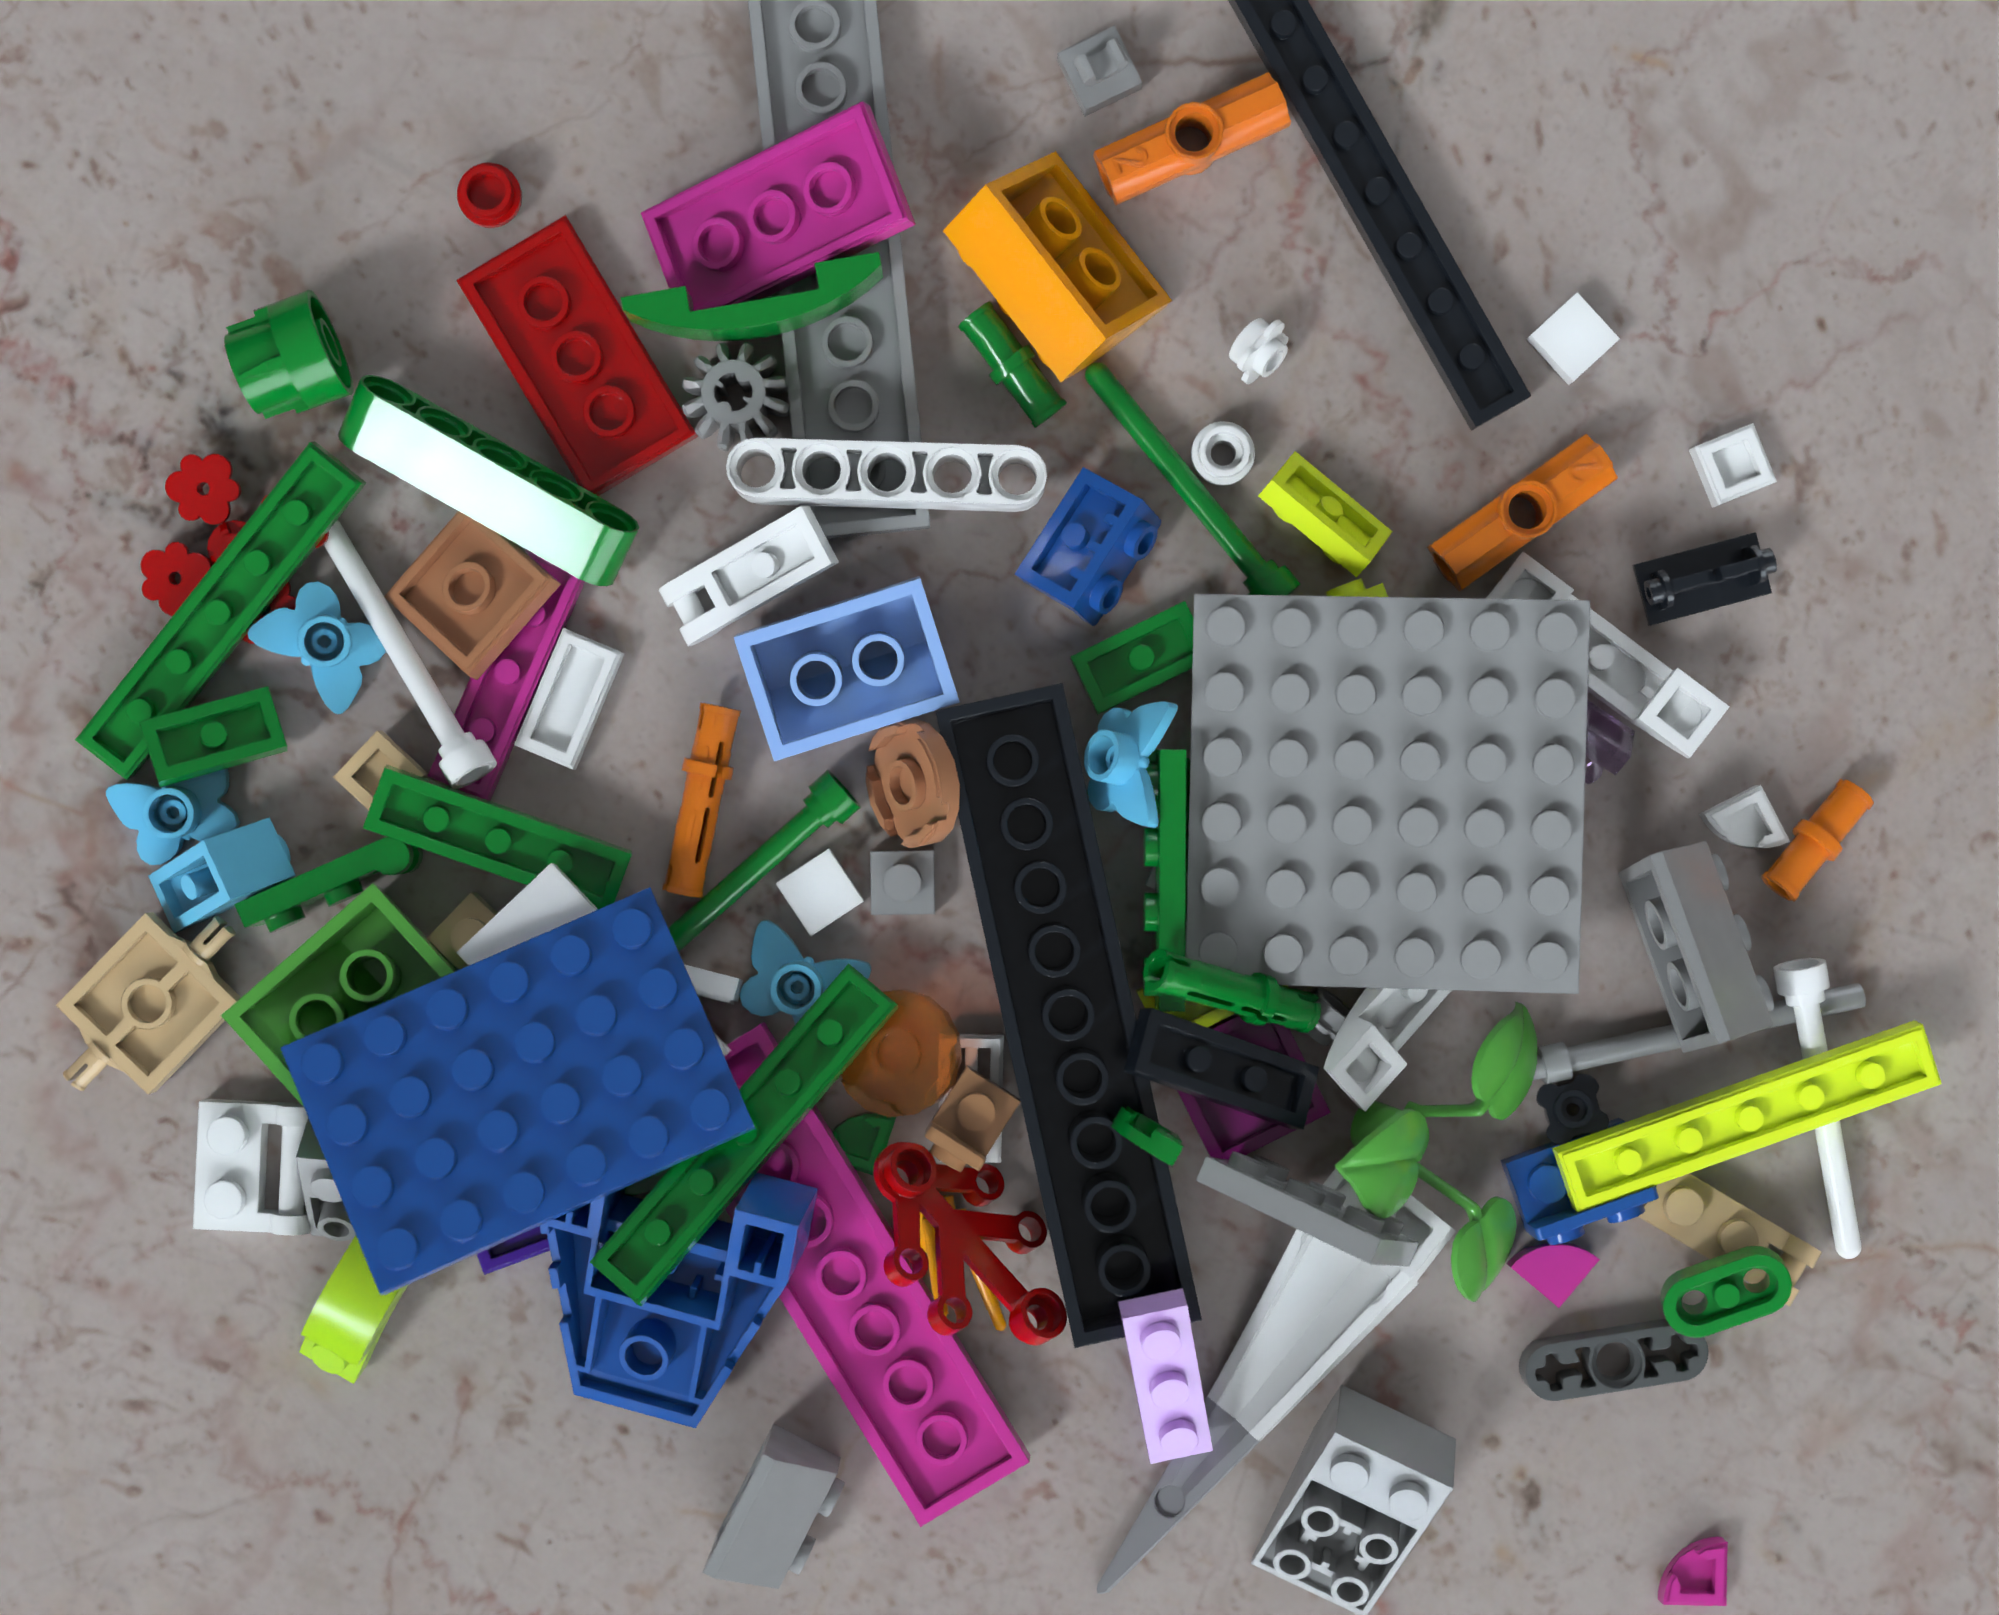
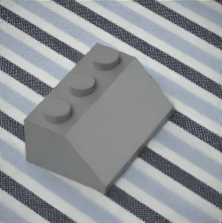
M1707 841L1651 854L1620 871L1621 882L1682 1052L1686 1053L1718 1045L1773 1026L1769 1014L1774 1009L1771 991L1761 975L1755 976L1747 951L1751 949V938L1748 928L1739 914L1733 915L1725 893V890L1729 888L1726 868L1717 854L1711 855Z

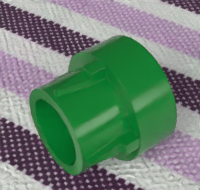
M307 290L255 309L253 311L255 317L226 327L228 334L224 336V344L233 374L251 408L257 414L263 413L265 419L295 409L296 413L300 414L353 394V380L340 340L326 310L313 291Z

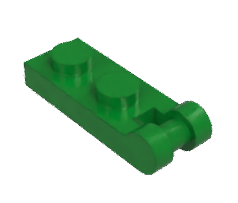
M385 837L234 905L244 928L266 924L269 932L273 933L304 920L306 916L302 907L325 898L328 907L360 895L364 891L361 881L376 874L397 875L415 871L422 863L423 851L421 848Z

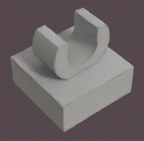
M1115 25L1057 54V62L1084 117L1141 90L1143 82Z

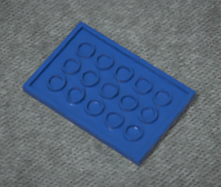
M651 887L280 1047L381 1295L391 1293L756 1129Z

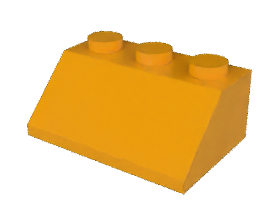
M1056 151L985 184L943 230L958 250L961 259L974 270L995 297L1000 309L1013 320L1034 347L1039 359L1052 370L1060 382L1096 362L1172 301Z

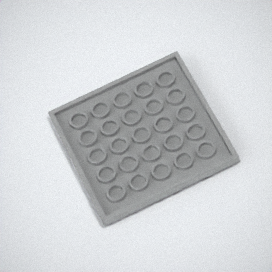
M1194 594L1186 958L1227 968L1244 975L1261 972L1274 977L1279 985L1579 994L1590 600Z

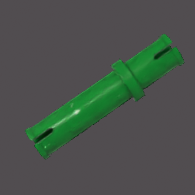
M1157 949L1152 952L1144 966L1143 980L1148 981L1145 986L1150 991L1174 995L1199 1004L1239 1014L1243 1021L1253 1025L1274 1023L1300 1033H1308L1317 1025L1321 1015V1004L1316 1002L1319 999L1316 994L1279 985L1274 977L1261 972L1244 975L1227 968L1182 957L1164 949Z

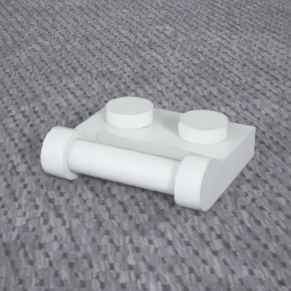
M204 1099L199 1101L193 1229L269 1232L276 1235L292 1236L310 1233L307 1212L304 1211L305 1201L296 1161V1155L308 1120L306 1110L301 1103ZM269 1124L282 1126L278 1210L265 1209Z

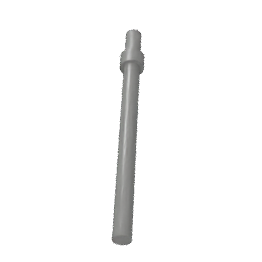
M1859 983L1824 990L1826 1000L1820 1003L1823 1017L1864 1008L1866 1006V998L1862 986ZM1785 999L1773 1001L1774 1009L1769 1012L1773 1026L1761 1030L1796 1023L1794 1008L1787 1006ZM1673 1024L1566 1047L1564 1042L1538 1047L1537 1065L1533 1081L1542 1079L1545 1084L1572 1079L1573 1072L1679 1049L1681 1046Z

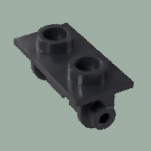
M1756 532L1632 565L1648 626L1771 594L1772 590L1767 574L1777 571V562L1772 549H1760Z

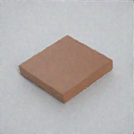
M458 511L384 597L461 670L473 679L478 680L561 583L518 544Z

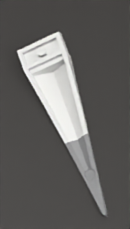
M1335 1169L1323 1185L1346 1196L1343 1207L1347 1208L1350 1205L1366 1211L1352 1186ZM1410 1195L1398 1212L1391 1216L1404 1223L1400 1234L1419 1242L1409 1267L1369 1264L1296 1229L1253 1314L1204 1401L1213 1451L1176 1458L1170 1461L1154 1491L1099 1581L1097 1594L1110 1592L1419 1284L1417 1280L1455 1234V1229Z

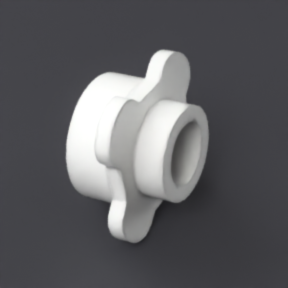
M1262 318L1255 319L1242 330L1234 341L1229 358L1237 364V368L1244 372L1241 379L1246 384L1253 383L1260 375L1262 377L1271 375L1283 362L1288 351L1286 344L1289 338L1282 333L1285 324L1279 319L1271 324Z

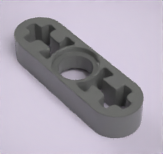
M1666 1319L1537 1339L1531 1342L1522 1352L1519 1361V1371L1524 1383L1537 1396L1548 1401H1561L1687 1381L1701 1373L1707 1363L1709 1352L1704 1337L1684 1336L1675 1331ZM1675 1334L1686 1344H1690V1350L1680 1353V1363L1676 1365L1665 1355L1647 1356L1646 1359L1651 1369L1645 1371V1354L1638 1343L1640 1338H1644V1345L1652 1351L1670 1347L1672 1342L1671 1336ZM1612 1342L1625 1344L1630 1354V1361L1625 1371L1616 1376L1601 1374L1597 1367V1355L1601 1348ZM1582 1348L1581 1361L1589 1378L1582 1381V1374L1576 1368L1564 1369L1556 1372V1383L1549 1384L1547 1380L1541 1375L1535 1374L1536 1369L1545 1366V1356L1553 1354L1562 1364L1580 1362L1575 1350Z

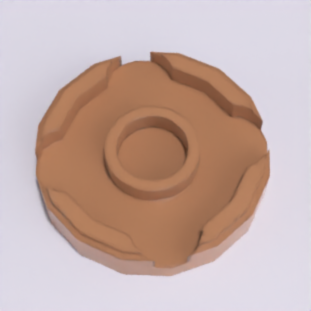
M917 718L881 727L873 736L869 751L876 750L874 764L866 766V786L870 805L880 826L890 837L899 835L904 840L901 845L908 848L943 841L953 830L959 812L960 784L955 761L944 738L930 723Z

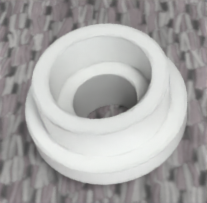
M1227 421L1215 422L1204 427L1196 436L1191 448V461L1197 474L1206 482L1217 486L1232 485L1243 479L1250 471L1255 458L1254 444L1247 431L1241 426ZM1221 443L1228 445L1234 453L1233 462L1225 466L1216 464L1211 458V448L1214 445Z

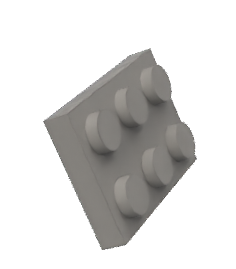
M1232 1151L1229 1160L1205 1157L1196 1181L1369 1264L1410 1266L1419 1242L1400 1234L1404 1223L1394 1217L1378 1218L1367 1211L1350 1205L1345 1208L1343 1207L1346 1199L1344 1194L1314 1181H1310L1309 1184L1293 1178H1289L1287 1181L1286 1178L1290 1171L1288 1168L1258 1155H1254L1251 1158Z

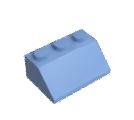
M920 576L744 631L733 637L774 761L960 703Z

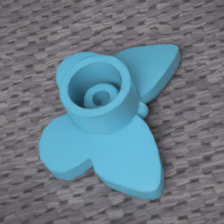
M319 581L306 583L299 590L295 610L288 608L276 609L253 624L247 633L249 639L257 646L277 654L301 657L303 665H310L320 697L335 714L344 713L358 693L363 677L359 667L379 661L386 652L371 625L360 622L347 623V620L341 617L340 603L337 595L329 586Z
M1165 701L1141 705L1133 710V712L1123 708H1112L1103 715L1098 724V731L1088 741L1084 753V767L1090 777L1087 788L1089 801L1096 810L1110 813L1117 810L1122 817L1141 826L1151 828L1158 826L1159 820L1154 790L1146 768L1150 764L1148 757L1160 743L1177 712V704Z
M228 768L163 786L162 788L143 783H119L108 787L106 790L108 802L120 821L129 829L139 831L136 839L137 852L141 860L149 865L165 864L175 858L181 851L184 840L194 838L201 842L204 839L236 829L240 824L237 812L229 805L221 802V798L227 793L230 785Z
M762 920L757 926L751 952L752 965L758 971V974L751 976L742 985L739 996L742 1006L751 1014L769 1016L782 1011L792 1015L796 1024L848 963L867 979L871 973V965L859 959L849 958L830 959L815 963L812 957L807 956L803 958L793 940L777 924L769 920Z

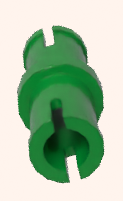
M989 301L966 317L959 324L958 328L961 332L965 333L993 370L989 377L995 385L1003 383L1031 420L1033 427L1037 428L1062 409L1067 402L1064 398L1060 397L1032 360L1036 353L1028 344L1022 347L994 310L993 304Z

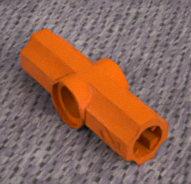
M1267 72L1201 103L1190 102L1182 104L1172 112L1170 117L1094 151L1093 157L1107 194L1112 198L1115 205H1119L1182 175L1191 176L1202 173L1211 166L1213 161L1288 128L1291 125V119L1287 109V102L1278 82ZM1186 127L1197 128L1205 134L1209 145L1200 151H1188L1179 145L1175 133Z
M1587 434L1582 435L1431 543L1427 548L1433 557L1435 565L1446 580L1454 585L1458 591H1462L1534 538L1546 533L1559 520L1617 480L1618 477L1614 471L1613 462L1600 444L1594 442ZM1513 497L1527 499L1533 505L1536 519L1530 529L1518 527L1511 520L1509 504Z

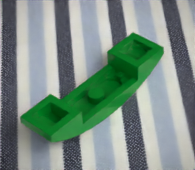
M879 252L815 263L819 289L697 311H694L692 297L686 286L621 297V303L624 313L632 323L652 331L692 340L741 341L787 333L827 318L867 293L883 278L880 254Z

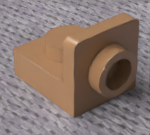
M966 1065L925 1130V1137L934 1143L929 1152L941 1162L959 1172H962L966 1164L980 1171L986 1162L987 1154L1020 1104V1098Z

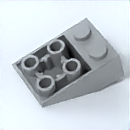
M1340 1385L1308 1438L1253 1554L1251 1564L1358 1615H1368L1453 1490L1456 1439L1344 1385Z

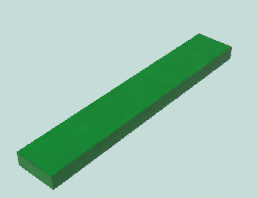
M310 442L75 740L124 779L133 778L150 757L139 721L183 710L192 704L246 636L248 630L257 622L361 491L366 482L317 442Z
M848 963L739 1089L756 1129L672 1166L591 1259L590 1263L637 1305L643 1306L899 1008L898 1005Z

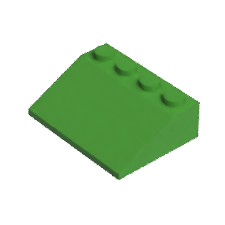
M372 883L221 1016L304 1107L280 1047L457 970L382 888Z

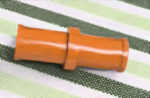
M1839 779L1833 791L1809 820L1801 819L1793 828L1794 839L1768 871L1761 875L1763 882L1779 896L1788 901L1792 900L1795 902L1800 892L1825 861H1835L1843 849L1840 843L1867 809L1869 810L1874 805L1873 799L1853 782Z

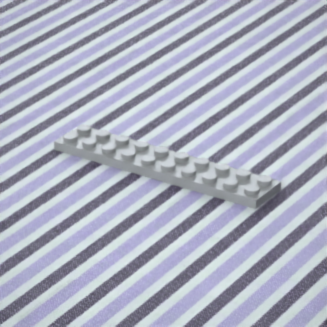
M748 0L763 151L863 101L872 109L893 164L877 1ZM900 233L852 255L857 256L879 252L883 278L867 293L827 318L811 325L782 333L785 370L789 383L787 389L793 439L922 442ZM815 273L778 291V296L819 289L817 274ZM816 459L807 468L806 482L816 489L830 488L839 479L841 468L833 459ZM890 459L882 460L873 467L869 479L871 484L878 490L891 491L901 486L905 480L906 470L897 461ZM810 506L827 539L931 529L929 509Z

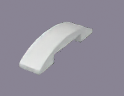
M1524 551L1486 598L1579 600L1571 594L1574 591L1573 588ZM1590 608L1588 692L1655 739L1684 757L1690 758L1730 706L1679 668L1675 670L1670 669Z
M1366 988L1340 1027L1329 1050L1323 1067L1324 1070L1357 1107L1366 1112L1407 1065L1398 1054L1399 1049L1452 990Z

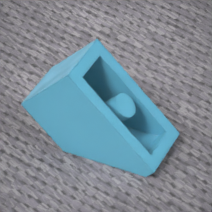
M270 817L204 839L148 875L173 932L177 933L235 907L234 904L288 881L296 875L290 863L289 848L284 839L277 834Z

